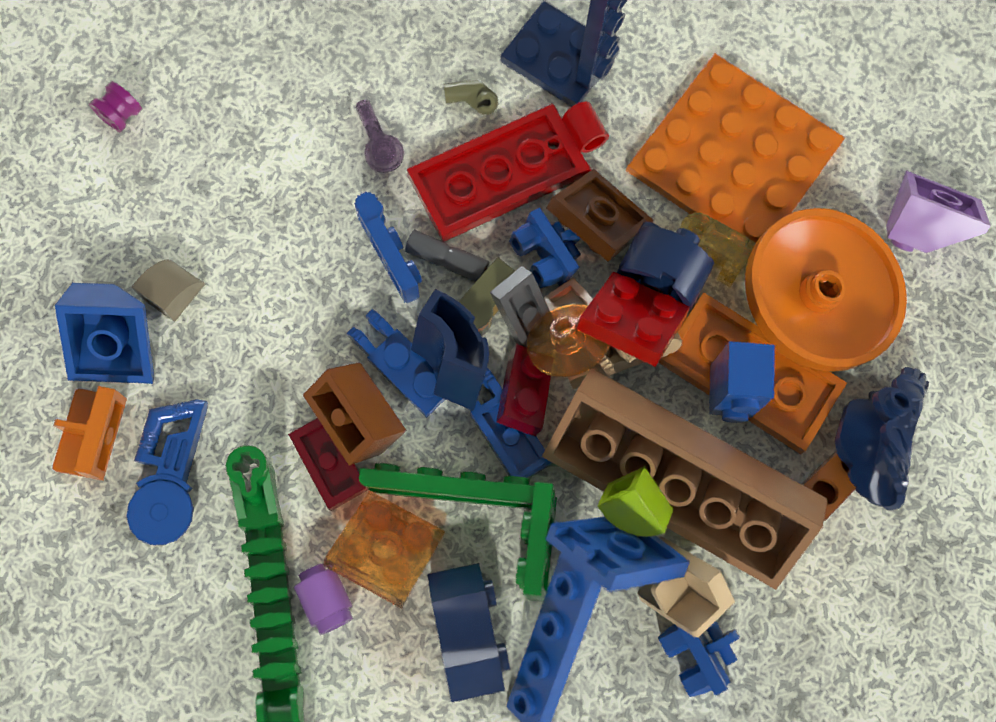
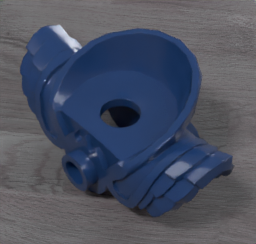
M903 368L901 374L891 382V387H884L879 391H871L868 394V399H853L843 408L835 437L837 454L849 468L847 475L851 483L856 487V492L866 498L868 502L883 507L887 511L897 510L905 502L909 483L908 473L912 456V439L922 411L924 396L929 387V381H926V374L921 373L916 368Z

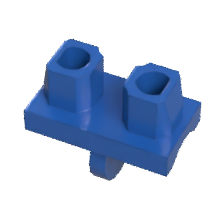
M540 207L529 212L525 224L512 232L509 243L517 255L522 257L535 250L541 258L540 261L532 264L529 270L532 272L540 289L556 283L558 286H561L570 280L572 275L579 269L575 260L581 256V253L575 244L581 238L570 229L565 231L559 221L551 225Z
M715 621L706 630L711 638L708 641L704 633L695 638L677 625L672 624L658 636V640L669 658L687 649H690L697 664L679 674L681 683L689 697L705 694L711 690L716 696L728 690L727 685L731 681L715 652H719L726 666L738 660L730 646L731 643L740 638L736 629L723 633L717 621Z

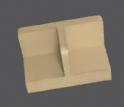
M660 536L659 539L690 561L683 578L645 585L637 594L643 603L697 638L735 603V600L720 570Z

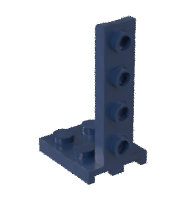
M590 0L586 26L548 2L543 1L500 55V62L572 107L582 102L592 87L594 88L600 79L603 80L614 64L615 58L619 55L620 47L617 45L620 37L616 33L625 19L626 14L622 12V8L627 0Z

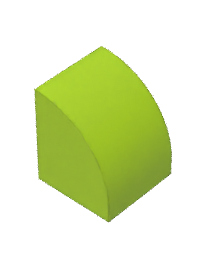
M645 467L608 483L597 505L605 518L620 530L629 534L647 537L664 534L674 510Z

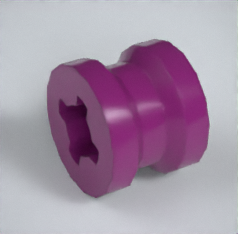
M110 81L105 86L106 93L101 98H94L89 103V107L102 121L121 133L126 128L128 118L130 116H137L142 111V107L128 91L114 81Z

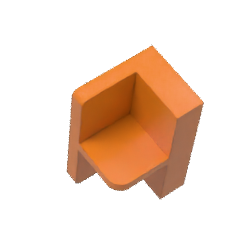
M98 386L97 392L77 389L74 393L67 420L55 419L53 424L54 427L63 431L52 466L53 470L103 481L127 398L116 389Z

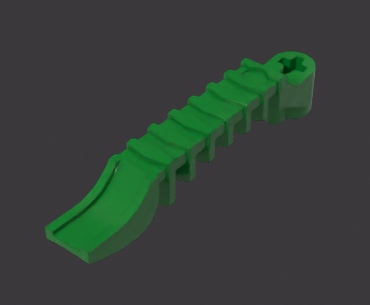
M244 445L230 453L226 460V472L232 490L238 527L245 532L246 543L241 545L242 553L248 557L249 568L244 570V576L251 582L252 593L247 595V602L253 605L254 618L249 621L250 628L256 630L257 643L252 644L251 648L252 653L259 655L260 667L252 670L253 678L261 680L262 691L257 693L255 701L256 722H304L303 686L300 685L299 675L301 674V666L298 665L296 650L298 649V641L295 640L294 624L296 623L291 607V599L293 597L292 591L289 590L288 575H290L289 567L286 565L285 556L287 546L283 539L282 527H284V521L277 497L275 470L259 448ZM255 463L258 467L252 469V476L249 481L243 473L249 472L250 465Z

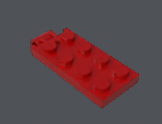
M583 101L572 106L564 113L562 119L556 106L552 103L408 168L407 176L441 241L445 242L577 181L592 171L582 153H589L601 147L608 140L609 134L590 102ZM549 146H556L557 149H551Z

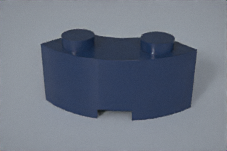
M435 289L418 315L411 350L423 357L433 368L436 378L434 395L474 411L489 363L488 341L486 337L482 338L474 325L475 317L467 308L449 295Z
M479 563L427 574L451 703L505 691L502 672L510 670L505 642L496 644L489 607L497 606L492 579L483 581Z

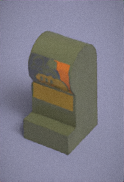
M499 257L496 258L459 301L475 317L474 325L481 336L489 331L492 325V317L499 311L490 292L515 272L513 268Z

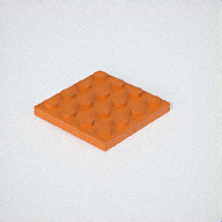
M715 53L628 164L626 171L750 255L762 234L778 220L793 212L842 144L845 137Z

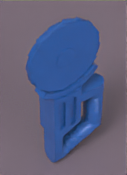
M195 399L184 403L149 409L134 461L158 467L155 475L145 477L136 483L140 489L134 493L130 500L126 516L131 532L137 539L149 545L164 546L175 542L186 533L193 521L194 507L188 494L193 488L187 483L207 413V401ZM192 417L188 431L167 435L161 457L154 456L163 424Z

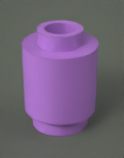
M319 564L298 575L301 582L294 586L295 592L311 627L316 626L320 635L331 632L353 620L349 610L353 606L335 568L326 570L323 564Z

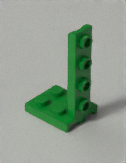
M375 463L374 469L360 468V483L369 488L373 493L532 510L531 512H524L522 517L521 539H524V544L528 545L527 557L518 558L516 585L523 589L522 594L528 600L544 601L548 590L552 544L546 540L551 523H555L557 505L556 492L553 490L552 483L535 482L534 485H529V479L518 476H504L503 482L486 481L485 474L468 471L460 472V478L445 477L442 470L429 467H418L417 473L400 472V466L389 463Z

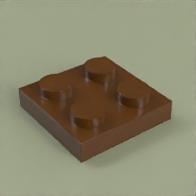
M595 169L553 196L546 207L547 210L558 218L562 225L572 230L588 244L593 252L602 256L607 262L632 243L643 222L653 223L654 221Z

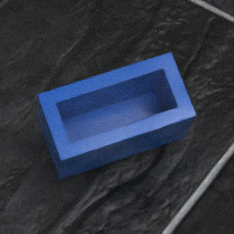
M733 341L727 343L710 365L709 414L722 415V420L725 422H747L748 418H752L774 398L775 345Z

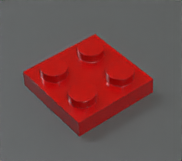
M613 271L580 316L576 329L656 367L684 322L690 306L677 301L670 295L662 294L644 286L633 278Z

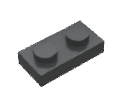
M521 266L490 292L516 344L533 350L558 329L532 272Z

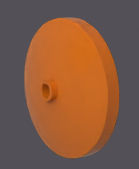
M811 208L793 212L781 218L766 230L758 239L749 255L745 272V289L750 311L757 326L768 341L791 360L816 370H849L881 355L890 347L899 334L904 322L907 306V293L903 273L896 257L885 241L872 228L857 218L840 211L825 208Z

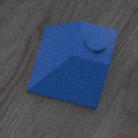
M72 283L55 304L68 381L153 384L154 369L145 304L115 284Z

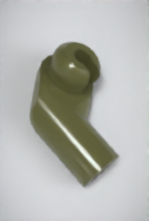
M480 80L443 84L446 104L466 102L482 115L492 114L498 107L499 100L497 95Z

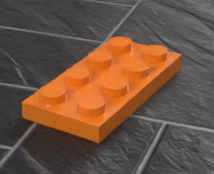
M703 292L678 330L682 345L673 354L670 353L668 356L662 357L659 364L709 395L710 365L729 341L772 344L757 325ZM774 347V398L752 418H748V421L799 454H802L808 449L847 382L830 371L816 370L803 366L786 357Z

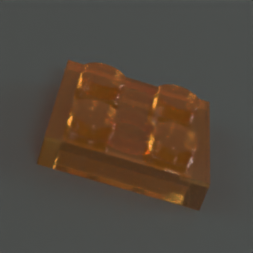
M369 490L327 553L323 566L402 609L441 543L446 531Z

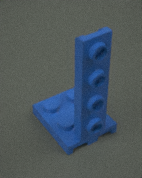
M605 517L551 523L546 540L561 553L506 707L520 722H551L601 587L605 588L608 592L683 578L690 561L657 536L647 537L629 534L614 526Z

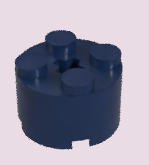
M643 222L616 273L633 278L638 283L657 292L672 296L677 301L690 306V311L713 269L714 260L698 246L700 238L692 231L679 228L676 232L661 228L652 222Z

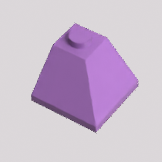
M906 170L890 213L886 230L887 238L891 239V243L896 247L908 252L917 249L924 253H929L986 234L991 225L980 199Z

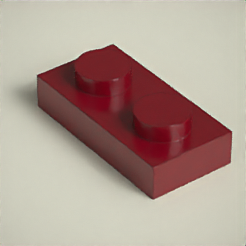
M516 344L511 349L497 423L532 436H536L543 430L554 358Z
M318 418L288 434L328 510L333 511L369 490V488L360 483V471L356 464L348 465Z

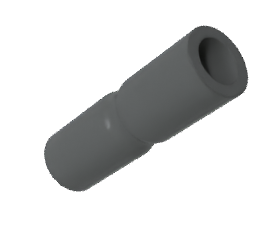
M415 229L410 234L406 243L405 252L437 266H444L447 270L474 282L481 277L489 266L488 260L460 248L450 247L447 243Z

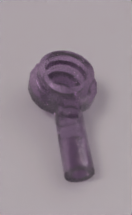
M359 101L355 108L369 137V142L364 150L366 163L376 172H392L399 168L403 162V145L394 136L384 134L370 101Z

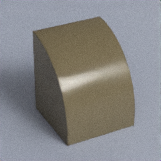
M162 260L147 269L132 285V289L142 300L175 322L204 287L205 283L174 261Z

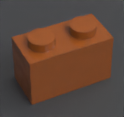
M360 362L327 369L303 394V397L349 466L381 455L407 431Z

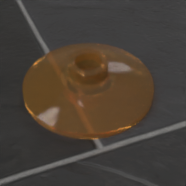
M569 304L557 307L547 312L534 324L528 336L527 351L537 369L555 377H570L588 371L603 359L610 345L576 329L580 316L588 305Z

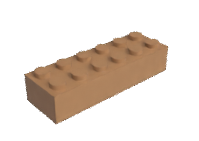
M593 368L590 369L577 389L542 455L545 459L603 492L608 483L645 467L674 509L667 526L668 529L775 590L823 528L827 498Z

